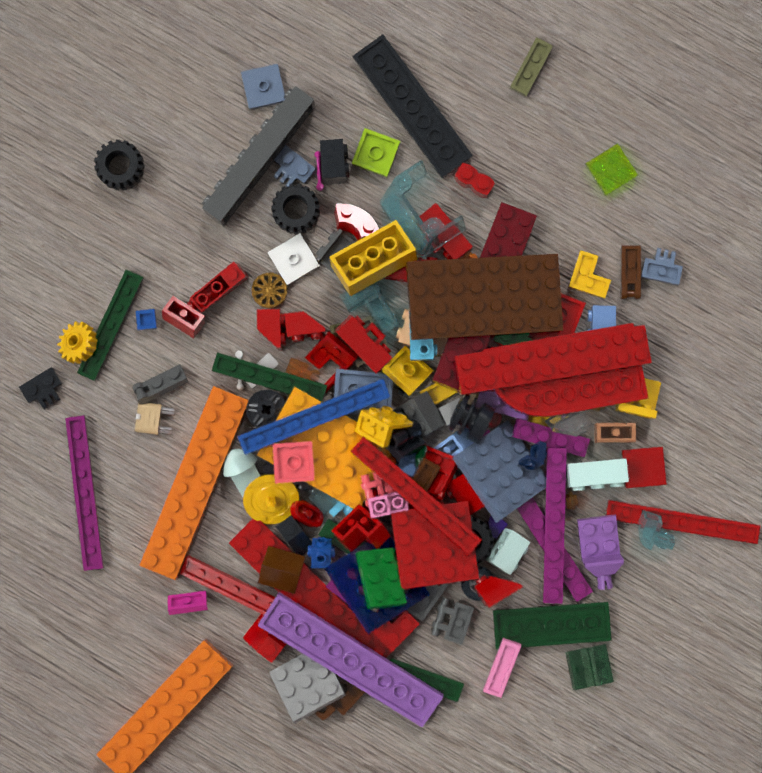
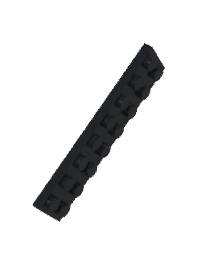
M383 34L352 56L441 178H444L462 163L473 157Z

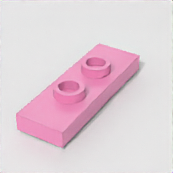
M502 638L483 692L502 698L521 649L520 643Z

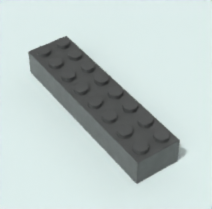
M297 86L293 90L290 88L286 92L283 103L276 105L270 120L266 119L260 127L262 129L260 133L253 135L247 150L243 149L237 157L239 159L237 163L230 165L224 180L220 179L214 186V193L211 196L208 195L202 202L204 205L202 209L205 214L224 227L272 165L274 159L315 109L314 99Z

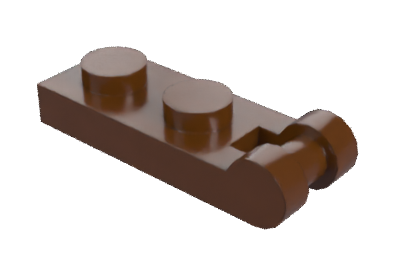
M621 246V299H627V297L641 298V246ZM628 284H634V290H628Z

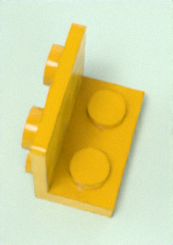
M645 378L648 399L618 404L615 411L648 419H656L657 411L655 408L661 382Z
M371 407L360 411L355 432L385 448L389 445L393 429L412 427L413 422L408 420L407 416L394 412L391 407Z

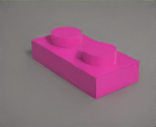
M206 591L168 596L169 615L208 610Z

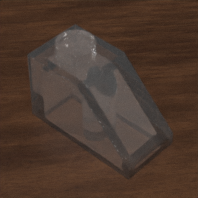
M586 411L552 416L545 420L546 425L553 432L576 437L593 427Z

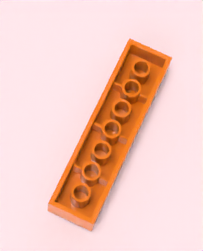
M204 639L96 755L114 773H133L230 670L233 664L207 639Z

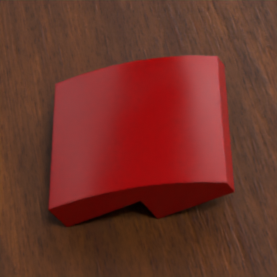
M663 447L622 450V458L627 459L629 482H625V489L667 485Z

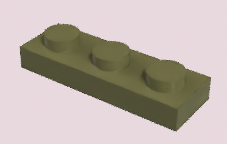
M536 37L510 89L527 97L553 45Z

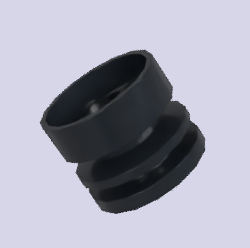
M260 390L254 393L248 400L246 406L247 417L256 428L272 423L277 419L286 401L275 391ZM263 406L272 407L269 415L262 413L264 411Z
M466 394L456 405L450 418L448 430L453 432L456 425H459L458 435L464 429H467L466 439L479 444L496 408L485 402L479 409L476 408L477 398H474L471 405L467 403L471 395Z

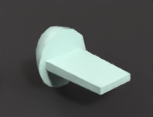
M233 449L227 454L224 461L223 475L231 477L243 497L247 486L253 480L260 477L255 466L257 457L252 453L244 455L242 449Z

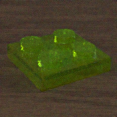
M618 143L585 163V166L605 196L638 176Z

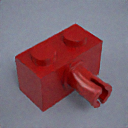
M172 296L162 310L163 320L193 339L205 324V316L197 311V307L191 299L185 304Z

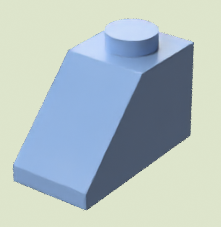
M464 429L460 435L455 432L435 446L434 449L456 456L474 442L466 439L468 430Z

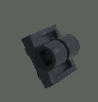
M410 419L413 422L412 427L393 429L389 445L385 447L399 462L426 445V442L420 437L422 428L414 419Z

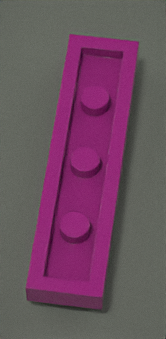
M518 418L516 419L511 436L532 443L542 441L547 443L546 447L567 448V453L585 457L590 441L589 438Z

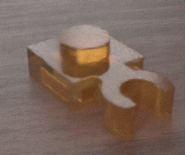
M294 358L290 359L285 373L307 378L313 381L311 379L312 374L320 375L318 370H307L309 364Z

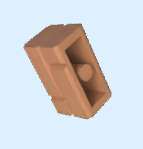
M596 423L594 424L595 443L636 442V424Z

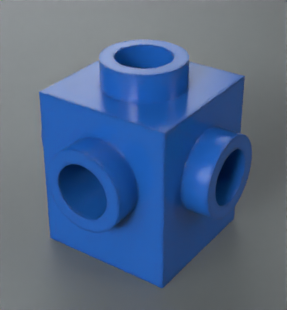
M324 537L312 538V545H308V557H311V568H331V558H335V546H332V539Z

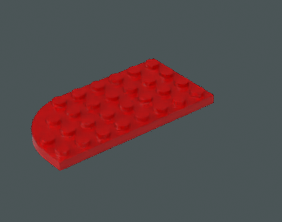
M634 323L483 349L482 352L634 327ZM642 365L494 390L498 397L514 410L535 417L557 416L648 399Z

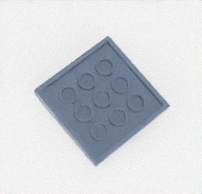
M508 420L482 437L479 444L473 443L453 457V460L496 523L546 488V475L540 467L535 470H528L518 464L519 460L526 455H530V452L521 439L511 437L514 428Z

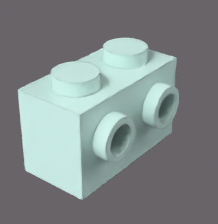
M505 528L491 550V554L485 561L503 573L511 575L517 569L521 557L528 551L530 542L515 531Z

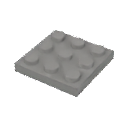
M304 654L269 672L294 724L346 696L336 674Z

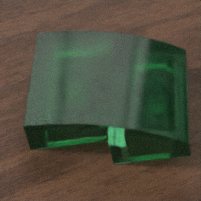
M606 644L565 652L573 690L614 682Z

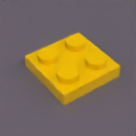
M405 345L381 371L410 396L434 370L424 361H410V349Z

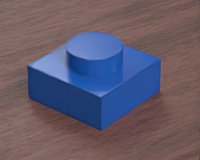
M155 309L136 311L138 331L157 329Z

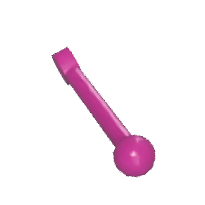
M316 151L314 153L317 160L318 184L316 188L322 191L324 186L321 181V152Z

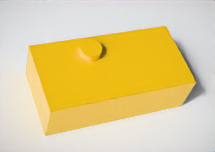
M397 220L331 255L329 258L332 269L348 294L352 296L406 266V262L417 260L415 247Z

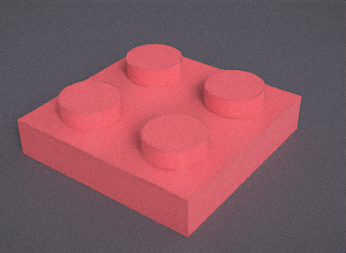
M312 441L272 444L275 483L314 481Z

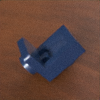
M539 441L531 446L530 455L521 458L518 464L528 470H535L542 466L547 457V443Z

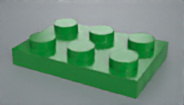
M385 548L358 551L356 558L368 610L404 606L407 602L404 589L400 583L395 549Z

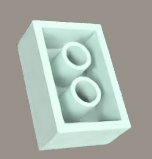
M627 459L566 464L567 488L571 487L572 491L585 490V486L590 485L591 489L605 488L604 484H610V487L624 486V482H629Z

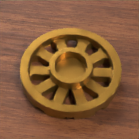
M272 272L263 273L252 284V297L261 307H278L287 296V285L278 274ZM265 276H268V283L264 279ZM274 276L277 279L272 283V277ZM259 280H261L262 283L264 284V286L261 285V284H258L257 282H258ZM279 282H282L281 286H276ZM255 287H258L262 290L255 291ZM277 290H284V293L277 292ZM263 294L259 299L256 298L257 295ZM276 295L281 297L280 301L276 299ZM267 298L266 304H263L262 301ZM270 298L274 301L273 305L270 304Z

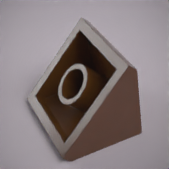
M268 546L261 566L258 583L295 594L306 556Z

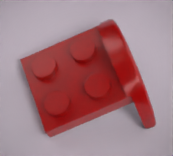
M426 446L427 453L425 458L441 467L427 493L438 502H441L458 466L453 460L454 456Z

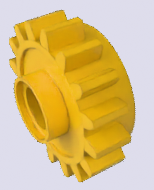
M75 321L74 326L68 324V330L63 329L64 335L59 336L61 342L57 343V345L61 349L58 352L62 354L63 359L70 363L80 364L81 361L86 362L96 350L98 342L96 339L97 333L93 331V327L84 322L79 323Z

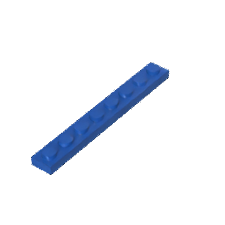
M380 379L237 437L244 455L389 398L390 394L384 379Z

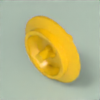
M273 474L260 476L253 480L247 486L243 495V505L248 515L264 524L283 522L291 516L290 508L292 503L299 501V494L295 485L292 482L275 483Z

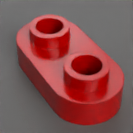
M304 500L292 503L290 512L294 519L311 528L321 526L324 517L319 508Z

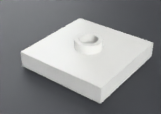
M300 233L267 252L287 286L320 267Z

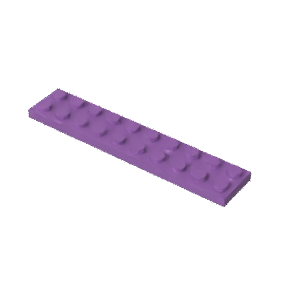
M280 592L258 623V626L420 727L424 726L443 698L444 694Z

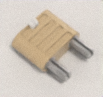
M138 403L135 432L155 435L159 433L171 434L172 431H165L172 430L171 427L160 426L161 414L174 415V412L167 411H175V409L162 407V404Z

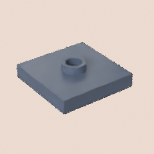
M278 64L241 72L249 110L282 103L285 100Z

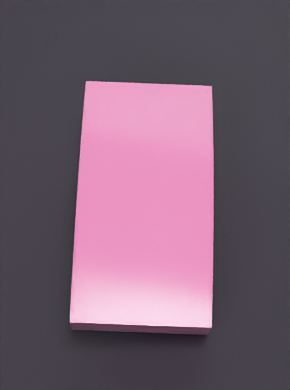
M397 492L368 498L371 518L409 510L407 501Z

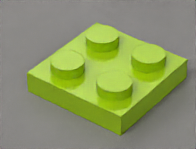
M364 128L351 164L388 177L400 141Z

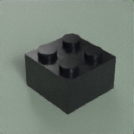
M343 139L320 140L323 184L346 183V178H350L349 163H345V159H348L347 144H343Z

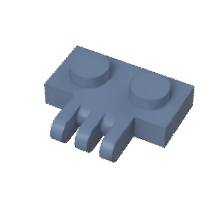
M287 145L274 159L281 166L274 177L278 179L283 174V177L280 179L282 184L288 178L289 181L286 187H289V184H293L296 179L305 184L316 171L315 167Z
M657 248L654 260L644 259L641 278L678 286L683 266L674 264L675 251H672L670 258H667L669 250L665 249L663 256H660L661 248Z

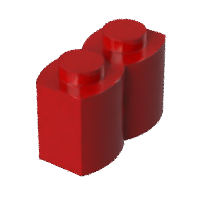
M466 163L461 164L454 177L459 185L470 188L475 195L481 198H487L495 184L489 176L478 173L473 166Z

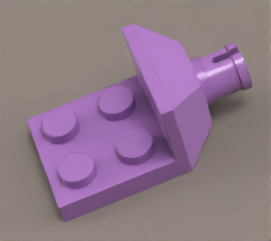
M616 515L577 519L581 560L585 568L597 577V587L599 590H605V586H607V589L613 588L611 575L615 574L624 563V559L620 554Z

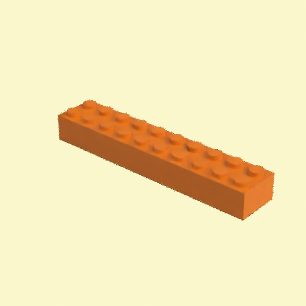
M215 386L212 387L139 566L173 580L178 579L223 470L226 456L232 448L246 414L247 399Z

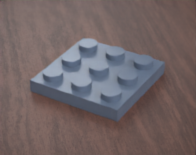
M336 369L333 398L384 379L390 397L346 414V416L358 422L361 410H367L371 407H391L393 381L384 373Z

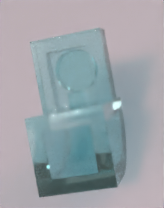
M643 510L637 526L642 545L649 550H652L654 544L661 549L667 548L672 550L675 545L674 536L660 531L663 525L661 516Z

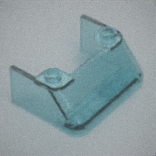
M422 160L397 175L380 200L381 207L391 222L397 220L415 247L417 257L427 256L466 230L462 216H459L447 225H444L438 218H430L423 223L404 196L412 188V184L427 175Z

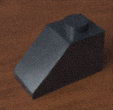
M292 515L276 526L296 554L304 555L308 552V545H312V541Z

